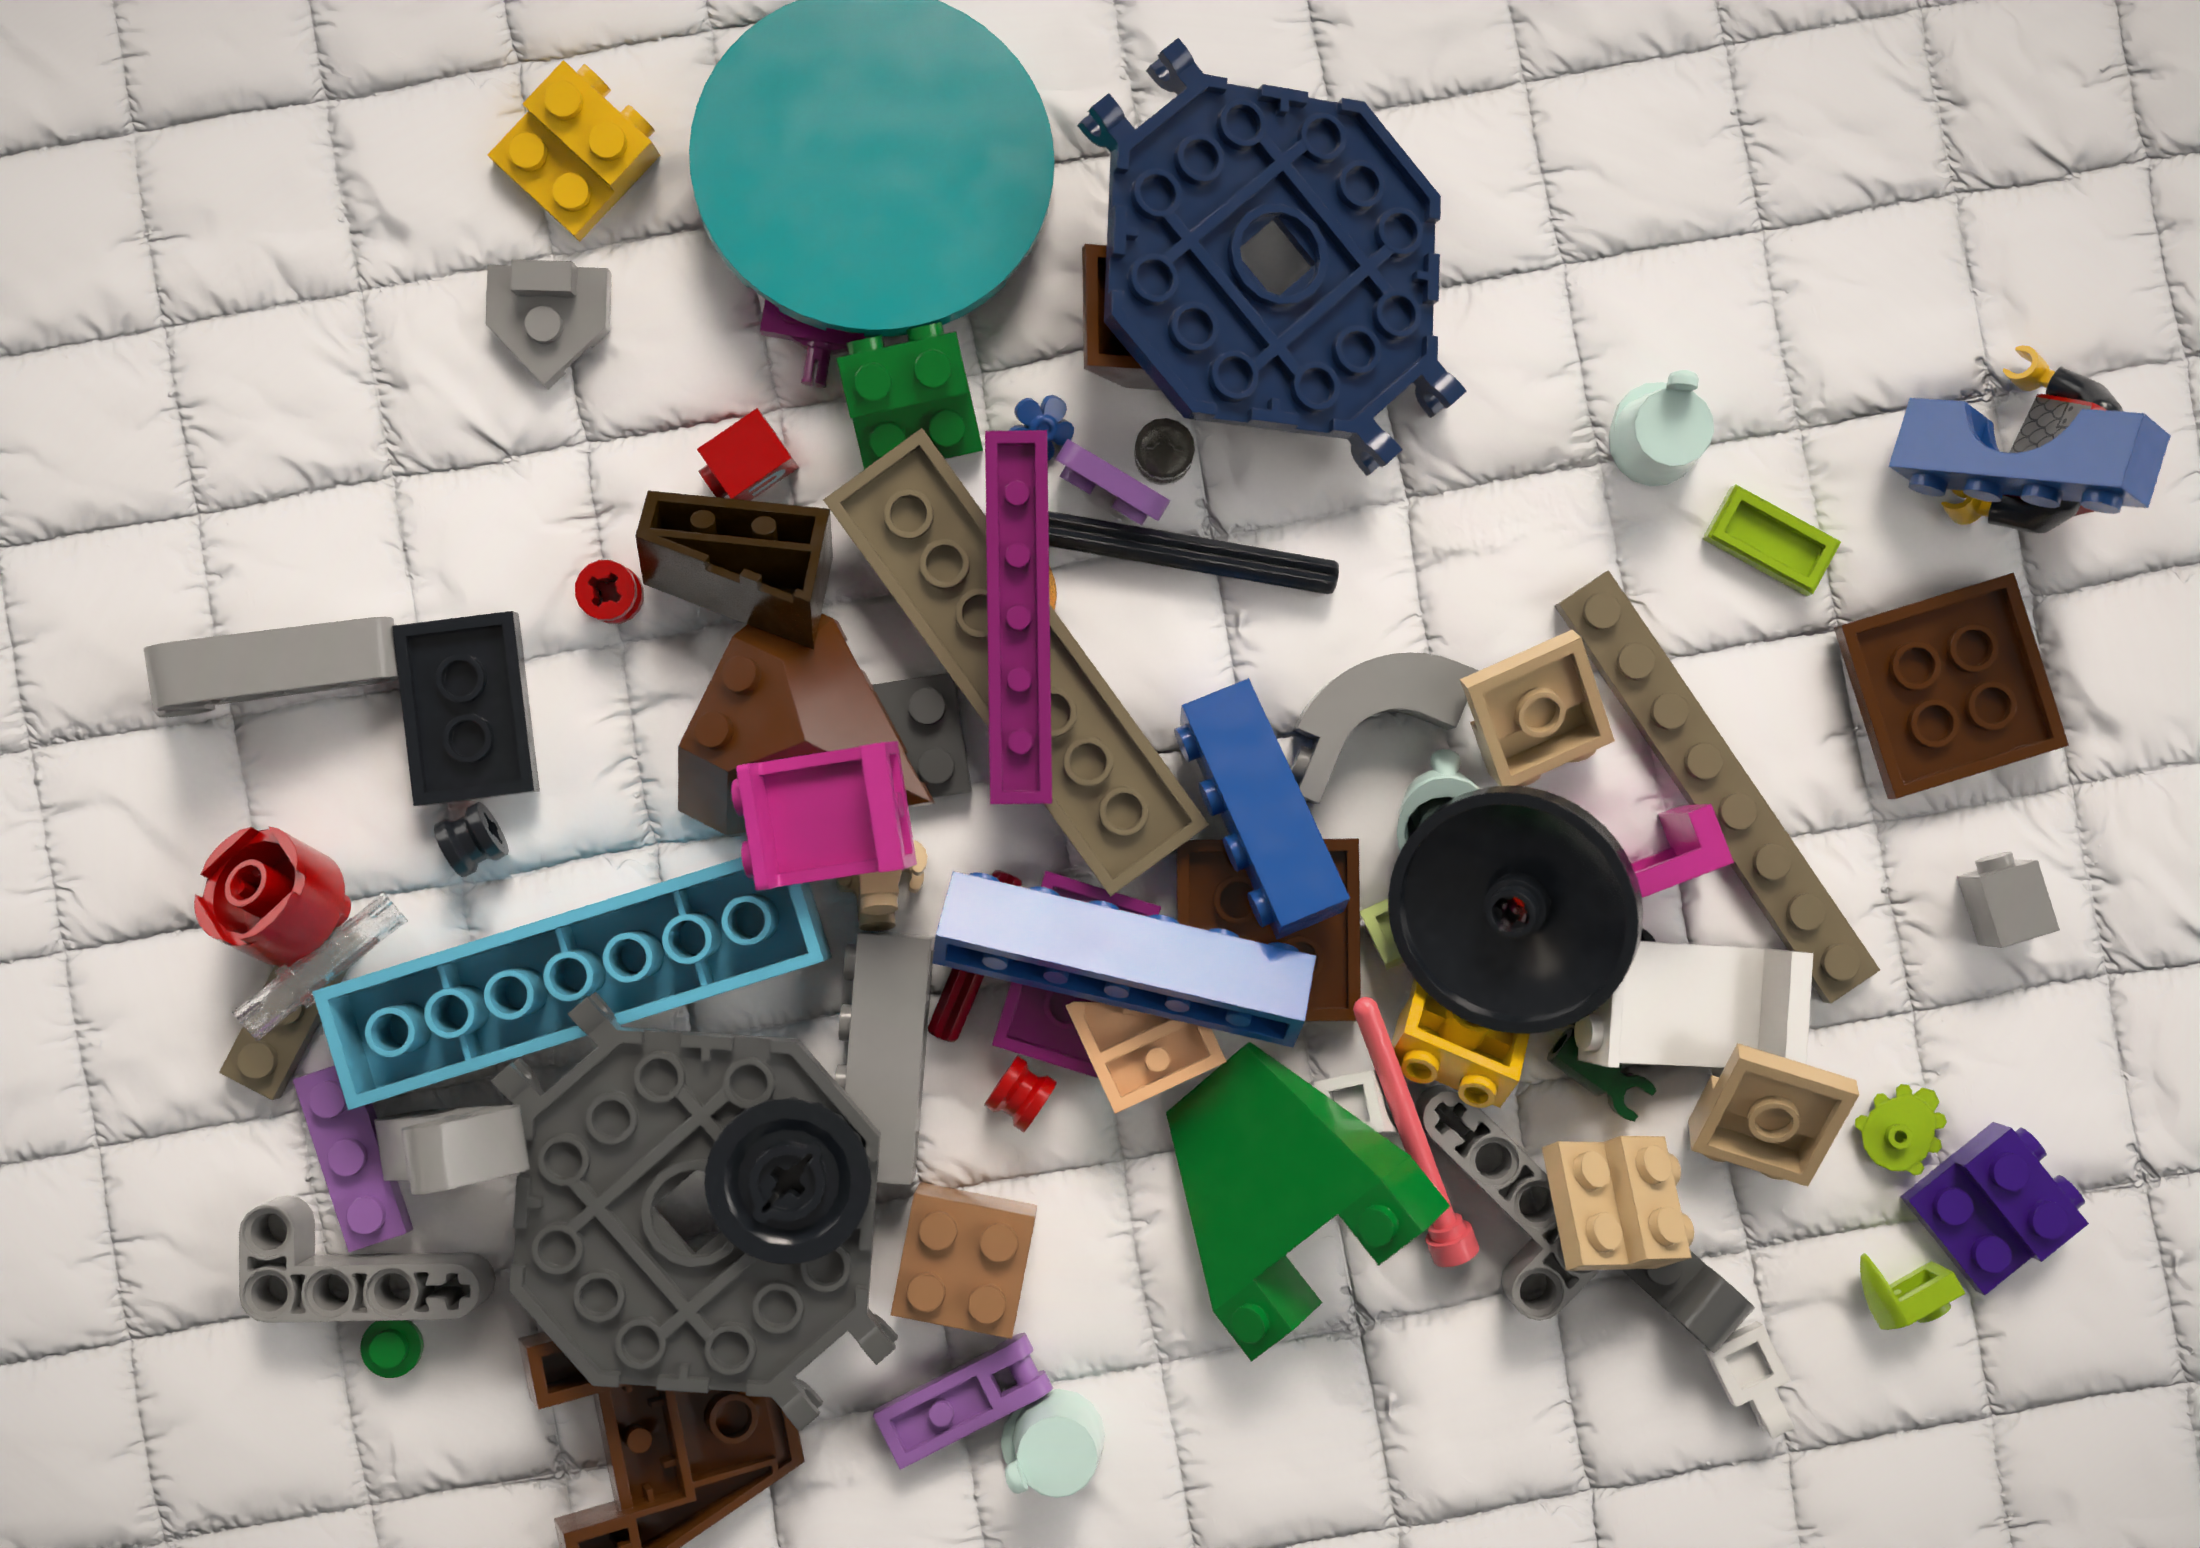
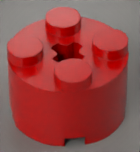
M268 826L269 829L259 831L253 827L241 829L221 842L204 864L200 874L207 878L203 898L195 894L194 901L197 921L203 931L209 936L251 957L284 969L295 968L304 958L315 952L327 940L334 928L342 925L350 914L351 900L345 894L342 872L335 861L329 856L279 828Z

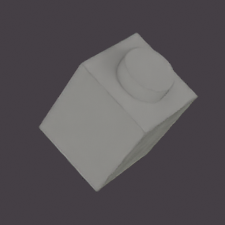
M2011 851L1976 860L1977 871L1957 876L1978 945L2003 948L2060 931L2038 860L2014 859Z

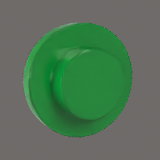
M411 1320L375 1321L364 1332L360 1344V1352L364 1364L371 1372L384 1378H397L407 1374L420 1361L424 1348L422 1334Z

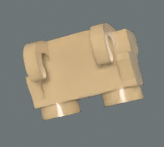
M913 839L917 865L902 870L882 873L872 872L836 878V886L840 892H851L857 898L858 921L861 930L884 931L896 926L895 912L898 910V885L902 872H908L912 877L909 882L910 892H919L923 885L924 870L927 865L928 856L926 849L921 843Z

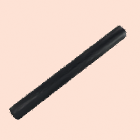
M1048 511L1050 547L1322 594L1333 593L1337 586L1339 563L1335 560Z

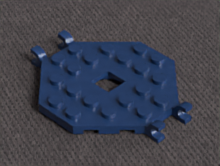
M1178 37L1158 54L1159 59L1146 70L1159 87L1177 94L1174 99L1135 129L1126 119L1119 104L1108 93L1088 110L1089 115L1077 125L1092 143L1099 147H1106L1110 152L1104 323L1184 419L1347 439L1351 444V454L1354 461L1363 473L1368 476L1379 466L1382 468L1403 450L1387 432L1381 429L1373 418L1409 385L1413 383L1416 386L1415 396L1417 401L1430 418L1435 416L1444 407H1450L1467 392L1463 385L1452 374L1447 372L1438 361V336H1433L1434 304L1439 301L1440 254L1435 253V223L1441 219V195L1364 101L1341 98L1338 102L1309 98L1308 92L1266 84H1262L1256 89L1228 84V78L1204 74L1194 62L1187 47ZM1272 220L1311 266L1305 274L1280 295L1267 291L1242 260L1240 247Z

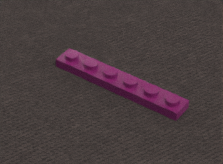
M1047 430L985 431L990 804H1052Z

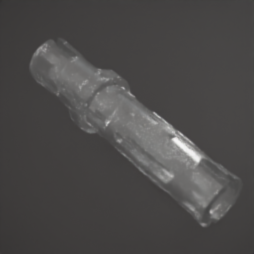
M382 891L365 908L331 933L319 948L300 958L290 967L285 963L275 971L278 976L240 1007L235 1008L232 1013L259 1042L264 1038L263 1036L299 1007L304 1005L306 1008H309L314 1004L315 999L312 991L324 988L401 925L408 922L407 918Z

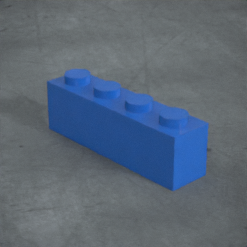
M1245 679L1183 704L1180 714L1181 726L1174 729L1177 743L1185 760L1190 762L1196 759L1205 779L1198 783L1202 799L1212 817L1221 814L1230 834L1223 837L1225 850L1236 871L1245 869L1254 888V891L1248 893V900L1259 925L1264 927L1270 924L1276 939H1280L1344 912L1350 900L1349 894L1250 679Z

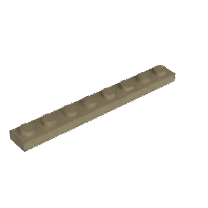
M1610 571L1602 573L1556 604L1555 608L1569 629L1574 630L1582 638L1587 655L1688 804H1712L1734 863L1730 864L1786 948L1790 951L1813 953L1811 985L1822 1001L1829 1004L1833 1003L1879 972L1880 968Z

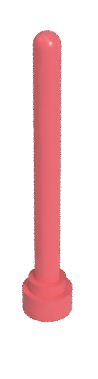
M1362 997L1354 1004V1015L1405 1152L1414 1159L1450 1204V1207L1427 1228L1428 1233L1425 1241L1432 1260L1439 1267H1455L1464 1264L1474 1258L1479 1252V1244L1470 1222L1463 1220L1462 1216L1454 1213L1379 1007L1372 998Z

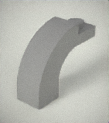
M1406 652L1378 656L1364 661L1330 681L1307 704L1292 730L1314 740L1311 749L1301 745L1291 767V771L1305 801L1312 804H1320L1346 739L1357 725L1372 715L1385 712H1399L1417 717L1446 730L1457 727L1467 702L1460 679L1479 670L1438 655Z

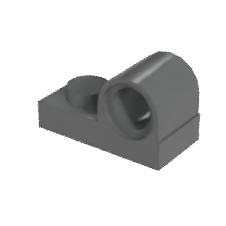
M1691 1250L1692 1258L1661 1268L1621 1269L1713 1353L1719 1349L1755 1309L1739 1291L1706 1265Z

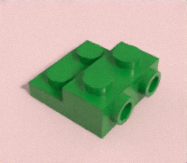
M942 322L907 329L908 342L885 346L882 335L848 342L846 344L849 355L836 358L864 470L921 428L944 459L983 451L957 331L944 333Z

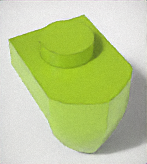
M1866 1253L1860 1256V1274L1864 1296L1869 1310L1882 1330L1900 1329L1916 1321L1926 1323L1936 1320L1951 1309L1950 1302L1966 1294L1955 1273L1933 1261L1888 1284Z

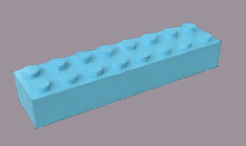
M742 857L318 989L312 991L346 1105L348 1110L587 1036L569 1017L568 1013L586 997H590L595 992L612 1010L619 1025L811 966L832 958L809 882L757 891L754 878L749 879L746 876Z

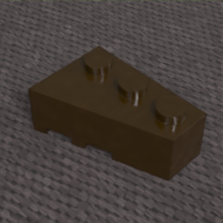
M647 491L635 535L644 585L814 649L833 560L830 509Z

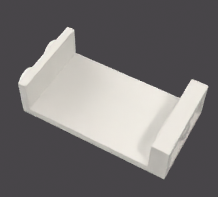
M1640 941L1635 959L1614 994L1593 1013L1576 1022L1574 1035L1578 1046V1060L1619 1068L1620 1063L1725 1068L1735 1046L1739 1043L1807 1064L1813 953L1767 948Z

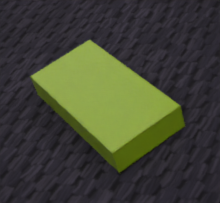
M1737 484L1729 488L1702 538L1704 541L1805 596L1812 595L1815 592L1841 544V541Z

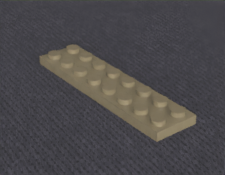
M921 428L831 493L823 501L989 728L986 515ZM1050 605L1052 804H1044V806L1111 897L1209 826V823Z

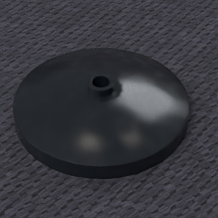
M1493 786L1474 790L1448 801L1428 816L1408 838L1395 862L1388 892L1390 926L1395 944L1407 969L1419 985L1440 1005L1466 1021L1484 1028L1500 1032L1532 1034L1556 1030L1578 1022L1597 1010L1614 994L1632 965L1640 944L1643 929L1642 895L1637 876L1624 849L1613 834L1588 811L1559 795L1544 790L1523 786ZM1513 897H1516L1525 903V906L1522 907L1518 905L1514 901Z

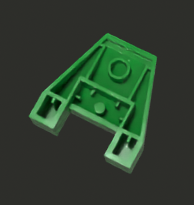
M1248 1042L1226 1060V1063L1219 1066L1166 1112L1213 1313L1252 1362L1291 1333L1323 1303L1287 1258L1286 1254L1336 1215H1339L1379 1266L1422 1234L1450 1207V1204L1408 1153L1252 1042Z

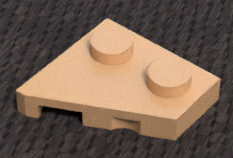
M1072 1002L1065 1005L1115 1114L1227 1062L1211 1028L1100 1002Z

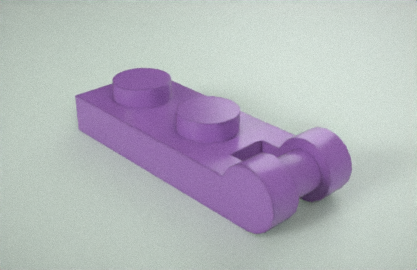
M1025 1332L1012 1336V1339L1008 1338L988 1352L874 1410L873 1417L900 1470L1040 1399L1053 1389L1044 1370L1038 1371L1030 1356L1034 1349ZM1009 1366L1017 1383L1002 1392L993 1374Z

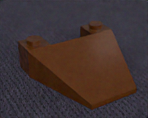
M544 1331L518 1338L529 1397L538 1410L593 1395L614 1498L612 1502L554 1518L559 1548H680L805 1462L798 1429L791 1423L772 1397L746 1396V1392L709 1390L708 1393L656 1390L657 1386L620 1384L619 1387L592 1386Z

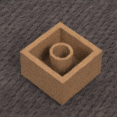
M919 1182L913 1196L890 1315L1012 1339L1037 1205Z

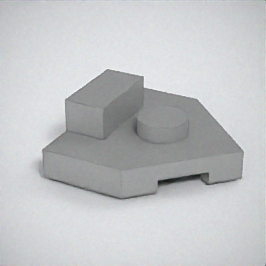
M511 260V265H487L485 325L539 382L549 390L566 374L565 370L589 347L593 348L610 332L612 273L608 268L577 267L572 261Z

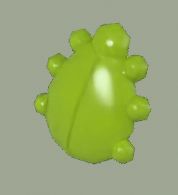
M1900 1084L1896 1088L1895 1098L1889 1099L1885 1093L1876 1094L1873 1099L1875 1109L1870 1112L1868 1117L1863 1115L1855 1119V1127L1862 1133L1865 1151L1877 1165L1890 1171H1908L1914 1176L1921 1175L1924 1170L1921 1161L1927 1157L1928 1152L1938 1153L1942 1148L1941 1140L1934 1137L1935 1129L1944 1128L1947 1120L1945 1115L1939 1112L1934 1113L1939 1104V1099L1934 1090L1922 1087L1912 1095V1089L1909 1085Z

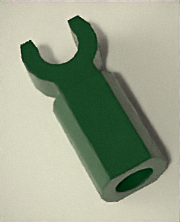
M1570 1027L1565 1030L1549 1051L1547 1060L1595 1096H1600L1603 1093L1607 1094L1608 1104L1613 1112L1626 1120L1635 1122L1638 1115L1625 1105L1624 1095L1628 1089L1638 1087L1643 1092L1653 1096L1657 1091L1653 1083L1637 1074L1621 1073V1063L1619 1068L1579 1061L1578 1046L1574 1035L1575 1029Z

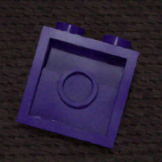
M1996 1122L1989 1124L1900 1196L1975 1291L1983 1295L1988 1294L2031 1258L2040 1262L2044 1261L2089 1224L2078 1210L2085 1204V1200L2080 1192L2061 1175H2057L2053 1179L2040 1163L2047 1156V1153L2039 1141L2022 1127L2014 1131L2012 1127Z

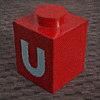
M758 408L697 449L707 464L698 472L713 494L719 498H724L728 495L730 499L751 501L799 468Z

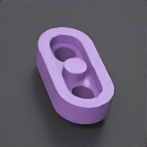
M1069 439L1066 440L1055 459L1065 465L1060 474L1061 478L1088 494L1092 493L1097 484L1117 496L1111 508L1141 526L1147 516L1159 521L1171 501Z

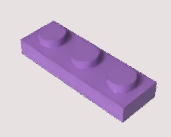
M335 1065L292 1079L348 1252L406 1234L413 1230L398 1181H384L374 1121L378 1118L373 1103L348 1110Z

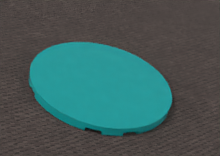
M797 0L765 16L745 31L729 47L714 67L704 85L695 109L689 145L690 175L696 206L703 226L714 248L736 277L747 288L751 287L760 296L777 306L780 312L802 323L825 331L827 328L845 332L864 333V337L880 335L882 337L907 335V329L939 322L945 325L965 316L993 297L1006 285L1007 280L1019 268L1026 256L1030 255L1037 242L1048 213L1054 180L1055 160L1050 123L1041 96L1030 75L1011 50L989 29L966 13L938 0Z

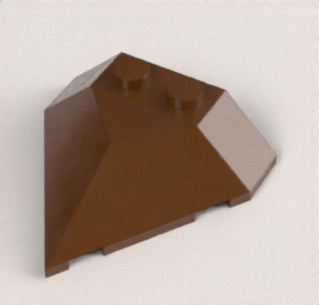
M821 613L814 649L748 624L734 634L678 745V811L729 837L747 835L744 816H738L732 800L731 786L732 781L738 779L737 765L829 752L881 742L898 741L908 806L918 807L935 804L925 783L919 780L906 755L908 751L865 671L858 666L846 643L848 639L839 622Z

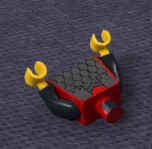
M2022 345L2015 348V351L2022 358L2031 362V366L2025 372L2017 374L2003 368L2004 374L2021 390L2032 391L2041 386L2046 388V394H2037L2009 453L2029 451L2050 442L2071 424L2081 409L2123 411L2120 403L2103 384L2063 367H2059L2056 372L2049 369L2047 362L2030 346ZM1961 490L1951 491L1956 496L1964 498L1963 502L1958 504L1941 502L1948 516L1960 525L1971 524L1981 516L1988 517L1989 524L2031 533H2047L2073 516L2095 512L2081 506L2080 502L2061 500L2059 507L2047 508L2027 503L2020 496L2003 495L2000 502L1982 501L1967 496Z

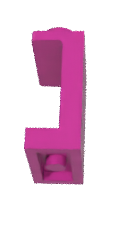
M898 741L881 742L829 752L737 765L738 779L732 781V800L738 816H744L748 841H744L741 848L743 868L749 879L754 878L757 891L872 872L882 873L902 870L917 865Z
M1712 804L1680 805L1659 813L1658 817L1670 848L1631 862L1638 879L1642 898L1734 863Z

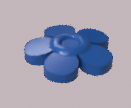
M1049 395L1043 399L1041 407L1032 398L1022 399L1016 405L1014 414L1025 425H1015L1009 431L1047 430L1049 461L1055 453V448L1051 441L1059 446H1063L1067 439L1072 440L1074 427L1072 423L1063 419L1067 412L1066 403L1056 395Z

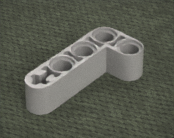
M386 616L173 641L147 646L143 650L153 711L158 717L187 716L215 710V705L398 680L392 626H395L394 618Z
M1444 1084L1430 1086L1421 1093L1415 1107L1424 1132L1532 1238L1504 1268L1501 1278L1504 1294L1514 1307L1527 1318L1539 1321L1552 1318L1600 1270L1566 1271L1547 1174L1480 1108L1465 1104L1459 1098L1458 1090ZM1442 1102L1449 1107L1455 1105L1452 1110L1454 1115L1471 1131L1462 1138L1446 1123H1438L1440 1117L1434 1111L1437 1105ZM1488 1143H1499L1503 1150V1159L1499 1167L1489 1172L1478 1171L1475 1159L1479 1149ZM1530 1187H1543L1546 1193V1201L1542 1209L1535 1214H1522L1519 1202L1523 1192ZM1531 1274H1545L1547 1285L1544 1293L1537 1299H1522L1520 1288L1524 1279Z
M520 1105L426 1109L390 1115L374 1120L384 1181H410L412 1195L446 1191L530 1169Z
M287 1195L259 1205L249 1211L240 1224L239 1297L241 1306L247 1315L256 1321L274 1323L456 1319L464 1317L486 1301L495 1287L496 1277L493 1267L487 1259L474 1253L315 1255V1220L313 1211L299 1197ZM271 1214H276L285 1222L287 1228L285 1241L276 1239L270 1233L268 1220ZM391 1273L400 1274L406 1278L411 1289L409 1300L398 1298L390 1290L389 1279ZM331 1274L340 1276L347 1283L349 1288L347 1301L339 1300L330 1291L329 1278ZM271 1275L277 1276L286 1285L288 1292L286 1302L277 1300L270 1293L268 1283ZM457 1275L460 1284L470 1285L471 1290L464 1297L462 1288L458 1286H443L433 1293L435 1286L443 1285Z

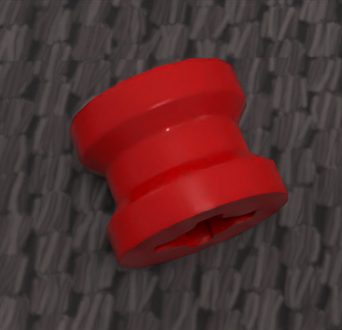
M598 560L588 564L579 573L575 582V597L579 607L587 615L608 624H622L631 620L640 611L644 602V588L640 578L629 568L612 560ZM618 577V579L616 580V582H610V583H607V584L605 583V582H608V581H614L615 578ZM599 590L601 591V597L603 600L600 605L598 604L601 600L599 596Z
M1017 1055L983 1106L992 1112H1005L1012 1117L1014 1127L1024 1133L1057 1085V1081L1048 1075L1037 1076L1029 1070L1028 1062Z

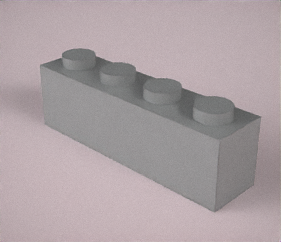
M862 931L857 933V944L847 943L843 976L844 980H854L852 1005L842 1004L838 1036L839 1040L849 1041L847 1065H837L834 1080L881 1132L878 1183L911 1185L916 1177L935 936Z

